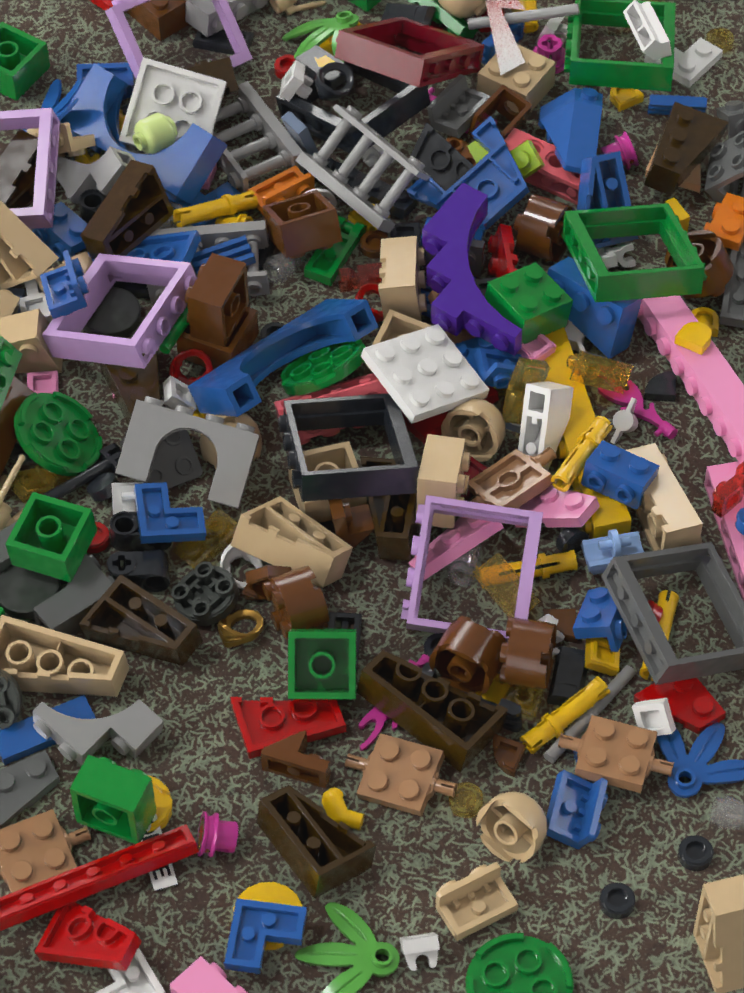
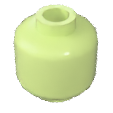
M154 113L136 122L134 135L132 136L133 143L138 150H142L146 154H154L175 143L178 135L177 127L169 116Z

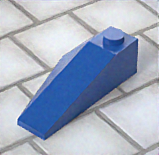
M574 88L540 107L538 125L541 129L547 131L546 139L549 143L555 145V155L565 171L580 174L582 159L596 156L603 94L598 93L592 88Z

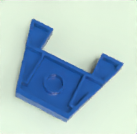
M491 116L471 133L473 139L489 152L483 159L446 191L431 177L428 181L420 178L406 190L408 195L414 200L439 210L458 187L465 183L488 195V215L479 226V228L487 230L528 194V186Z

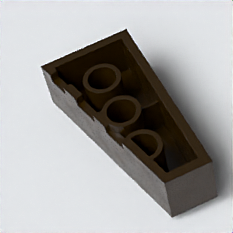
M384 650L362 669L356 691L424 745L443 750L445 754L444 760L459 772L493 740L495 734L502 730L508 712L507 708L499 704L494 707L481 701L482 696L471 691L467 694L450 686L451 682L440 676L437 679L422 673V668Z

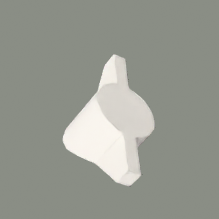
M568 319L565 331L571 348L580 355H584L586 353L583 346L585 335Z
M632 397L626 410H619L613 416V425L616 431L610 441L611 443L616 444L624 432H632L638 427V419L634 414L637 399Z

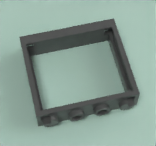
M712 542L612 558L601 577L655 685L744 669V602ZM695 570L736 648L677 659L637 579Z

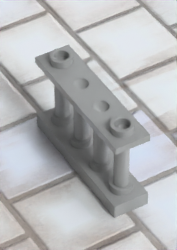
M246 81L239 84L236 102L220 108L216 122L240 112L242 114L246 113L250 119L217 134L213 131L212 135L224 143L253 130L256 132L260 131L264 137L231 152L227 148L218 160V164L227 174L229 183L235 189H238L240 193H244L249 189V180L281 166L291 168L296 165L301 172H304V167L295 161L302 152V149L250 83ZM267 148L274 149L278 154L245 170L237 163V161Z
M335 104L333 109L343 116L340 123L318 153L314 152L313 155L302 151L295 161L375 228L390 233L396 225L388 218L390 215L389 210L414 176L428 181L431 176L423 171L425 165L412 155L409 158L406 157L361 120L363 116L361 112L351 105L345 108ZM354 125L364 135L340 168L332 171L327 167L329 163L327 159L350 127ZM372 142H374L384 152L360 186H355L353 189L347 184L349 180L348 175ZM395 159L405 167L404 171L380 204H371L368 201L370 197L368 193L392 160Z
M265 220L156 229L149 235L155 236L197 230L201 241L196 252L245 235L256 260V263L247 266L249 296L270 294L267 271H259V249L269 247ZM147 284L151 303H156L166 286Z

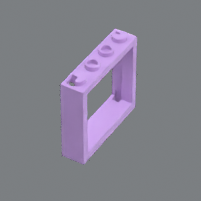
M151 0L111 1L113 6L105 12L135 79H137L143 55L123 12ZM212 0L235 52L234 55L229 56L233 68L250 61L253 58L228 1Z
M52 108L0 111V131L39 128L33 207L11 208L10 210L29 229L53 227L60 120Z
M99 253L83 276L89 289V293L84 294L88 306L74 311L70 315L53 319L42 336L52 357L145 369L187 306V303H185L186 291L197 280L193 267L188 262ZM116 281L166 286L131 339L80 333Z
M426 495L425 505L418 504L416 523L422 524L420 536L413 535L411 555L417 556L415 568L408 567L406 587H412L410 600L404 599L402 605L401 619H407L406 629L445 633L448 626L452 624L418 618L434 513L527 527L514 617L528 619L543 512ZM496 630L504 636L505 642H507L510 637L506 636V631Z

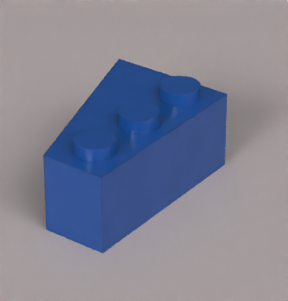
M620 151L582 159L577 210L631 206ZM638 236L592 239L597 249L638 239Z

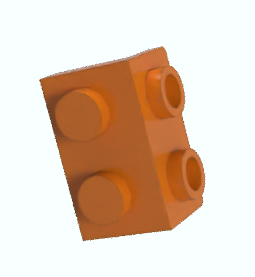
M295 165L247 191H254L255 194L250 197L257 196V209L264 216L262 206L315 189V178L309 172L303 174Z
M727 192L722 203H716L712 213L713 220L711 223L706 222L703 230L714 232L716 237L720 238L724 247L739 251L744 241V198Z

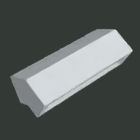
M634 0L623 11V14L642 52L654 60L672 55L670 41L650 2L639 3Z

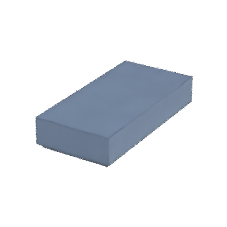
M288 111L281 117L288 133L303 152L313 155L314 152H319L308 128L292 112Z

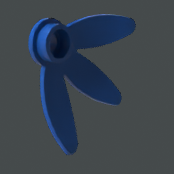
M85 78L79 79L60 102L62 83L60 79L54 80L41 108H52L59 120H62L79 101L76 98L70 104Z
M714 723L701 732L693 743L689 755L686 754L684 742L677 728L672 734L657 736L659 747L665 759L669 762H674L671 777L668 775V787L672 793L681 798H689L699 792L702 784H728L744 781V760H724L707 765L718 751L723 740L725 726L722 723ZM688 777L691 781L689 783H682L679 778Z

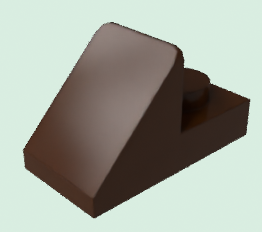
M341 499L328 500L336 536L355 548L374 530L369 505L363 504L350 508L349 502L342 503Z
M306 730L262 749L261 763L262 770L325 789L331 778L330 761L316 754H305L308 746Z

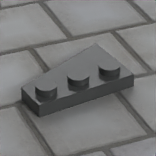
M46 750L0 770V829L9 826L12 823L11 820L25 808L33 806L60 783L59 775Z

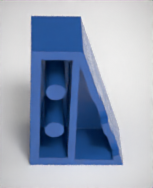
M567 257L548 268L547 274L573 299L568 319L608 359L627 349L631 342L642 299L595 303L573 258Z

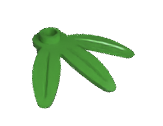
M341 11L334 18L317 19L301 24L286 33L282 40L288 41L313 32L298 47L294 58L315 45L319 46L333 35L332 51L335 57L337 45L335 41L339 30L357 26L359 17L356 14H352L351 11Z
M335 902L326 904L325 910L336 928L355 945L339 942L318 943L299 949L295 953V958L306 964L325 967L353 966L333 979L321 993H358L372 975L386 977L394 973L400 961L399 953L393 945L386 942H377L371 929L357 913ZM376 955H386L388 960L385 962L378 961Z

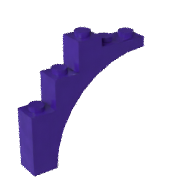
M462 183L422 229V248L435 256L426 266L427 286L433 291L440 293L431 303V323L434 325L439 324L444 332L447 331L456 337L465 329L472 336L480 337L493 344L498 350L506 351L515 356L522 347V329L505 319L487 302L477 287L469 267L468 256L471 243L477 229L488 215V195Z

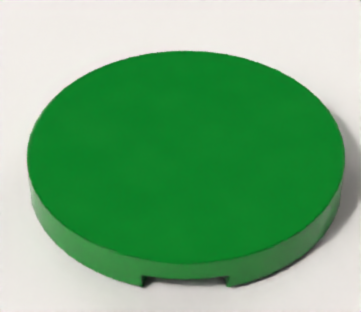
M362 340L329 345V347H323L311 354L309 352L296 358L281 373V385L284 392L293 396L305 395L324 389L342 380L364 362L361 357L363 348H365Z
M56 391L53 394L33 393L21 403L15 413L14 429L21 447L35 463L52 473L62 476L78 475L97 462L100 457L99 450L103 446L102 437L98 435L97 429L91 421L93 416L78 401L63 393Z
M509 933L489 940L476 951L467 970L465 989L466 993H573V974L565 956L552 943H546L531 936H524V933Z

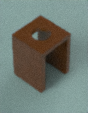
M502 84L474 114L467 135L472 137L471 133L497 111L511 121L501 132L505 140L514 128L522 130L525 127L533 105ZM507 101L514 103L518 108V112L512 111L508 107Z

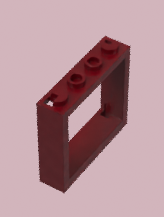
M401 16L339 30L335 41L337 45L334 58L416 87H423L454 79L459 74L469 75L479 72L485 45ZM399 45V46H401V47H404V48H407V49H410V50H413V51L422 53V55H418V54H415V53H412V52H409V51H406V50L397 48V47H395V46Z

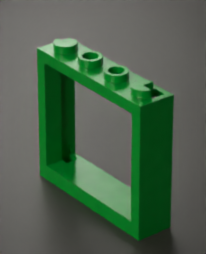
M575 0V4L578 3L580 14L568 16L564 72L569 73V84L671 92L674 71L676 3L649 1L670 41L672 55L661 58V64L579 58L581 26L596 25L630 28L623 11L634 0ZM636 0V1H638L639 3L647 2V1H642V0Z
M668 203L565 211L562 237L595 303L702 294L703 281L707 280V275L705 274L706 264L702 263L698 256L697 248L691 244L687 231L683 230L679 223V217L675 216ZM659 234L677 267L608 272L592 239Z

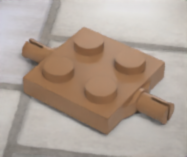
M548 447L537 456L532 457L523 454L516 448L469 480L468 489L476 496L469 502L518 509L554 483L551 482V473L545 470L543 466L556 459V453L552 448Z
M591 715L587 731L582 735L581 739L561 733L558 743L559 748L577 752L578 761L574 775L595 782L602 777L608 780L607 785L641 793L644 781L651 771L671 777L674 762L654 758V746L658 732Z
M379 734L374 750L368 758L349 753L347 755L348 759L345 760L346 768L363 772V777L356 793L358 798L421 817L427 802L435 792L454 798L455 792L458 789L457 783L440 779L439 771L445 758L443 750L389 735Z
M51 809L0 829V878L7 884L10 893L76 868L77 866L72 856V847L91 840L87 826L67 834L60 826L54 810Z

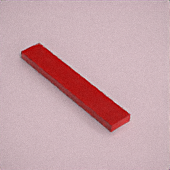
M186 824L0 897V931L199 853L197 843Z

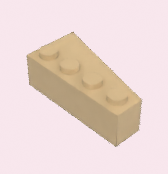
M656 443L626 450L659 465L657 476L643 494L641 506L637 510L635 509L652 551L701 544L703 523L670 469L666 456L660 452Z
M1 614L0 669L8 672L17 681L21 691L118 696L130 669L124 651Z

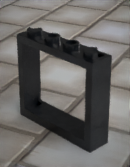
M344 62L353 68V73L398 93L361 119L383 138L430 104L428 85L416 87ZM307 74L306 76L313 80L310 86L312 92L307 99L301 98L296 93L290 101L280 97V94L275 96L280 116L282 117L288 111L292 112L308 128L310 134L327 141L342 119L310 104L318 99L319 96L315 86V78ZM352 125L337 147L351 153L364 134Z
M389 393L284 401L283 415H279L278 418L279 432H283L284 451H287L288 469L292 470L293 489H299L302 502L417 493L419 466L401 409ZM384 425L396 464L308 471L298 431Z

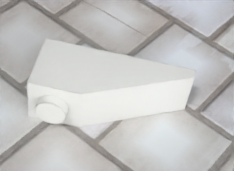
M550 381L526 384L518 444L519 451L525 455L535 457L550 447L556 453L570 419L574 387ZM551 462L543 466V468L548 471Z

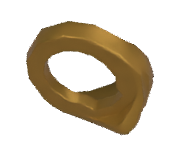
M251 609L238 610L229 614L218 623L219 636L226 648L255 640L264 628V618L258 611ZM243 619H251L257 623L256 627L247 634L232 630V626Z

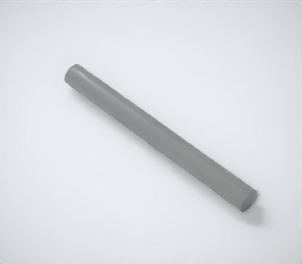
M576 3L505 13L503 15L508 24L579 15L580 11L579 5ZM488 16L468 19L469 30L491 27Z
M626 665L607 685L610 694L576 719L565 730L564 735L577 738L588 727L591 715L598 716L635 676V670L631 666ZM560 737L543 754L544 758L552 764L566 750L565 748L558 747Z

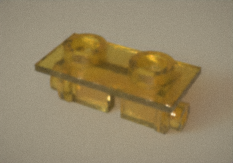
M580 351L579 354L570 355L566 362L567 367H570L572 371L570 380L621 394L625 390L634 366L584 351Z

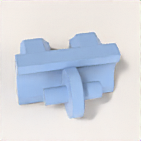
M616 529L608 531V536L582 540L581 543L588 571L593 575L602 574L613 557L644 552L638 531L618 534Z

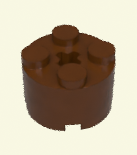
M532 194L524 213H519L514 222V230L518 231L516 250L547 261H559L568 248L562 237L565 211H574L575 209L565 203Z
M698 230L688 233L691 244L697 248L699 258L702 263L706 264L705 274L707 275V280L703 281L702 294L682 295L684 299L702 298L709 295L717 297L724 293L725 285L733 275V263L722 241L716 237L714 232ZM667 250L665 254L667 267H677Z
M309 566L272 577L269 581L262 583L264 594L268 601H272L275 610L270 613L272 623L276 631L281 630L286 641L288 640V631L290 629H326L329 627L326 623L329 621L327 604L321 587L316 588L311 582L316 576Z
M458 617L456 622L448 626L430 655V668L432 672L436 668L442 675V678L451 682L450 686L468 693L471 691L473 693L481 692V695L485 694L504 663L500 662V651L505 638L500 632L489 630L482 625L474 623L468 617Z
M508 617L506 636L510 638H508L507 642H502L500 662L504 663L501 666L499 682L535 689L548 688L554 661L552 655L553 648L555 649L557 625L543 621Z

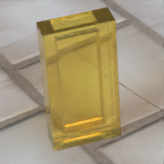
M498 552L474 571L473 575L507 616L514 617L520 577ZM533 592L531 593L529 612L541 602Z

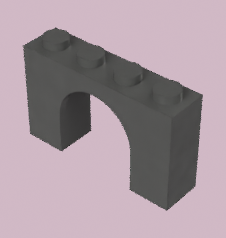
M16 522L0 531V575L6 568L12 565L5 543ZM85 554L72 582H69L64 589L33 608L36 625L69 635L76 634L82 630L79 625L81 620L115 580L110 575L106 577L103 574L99 562L92 554L89 556Z

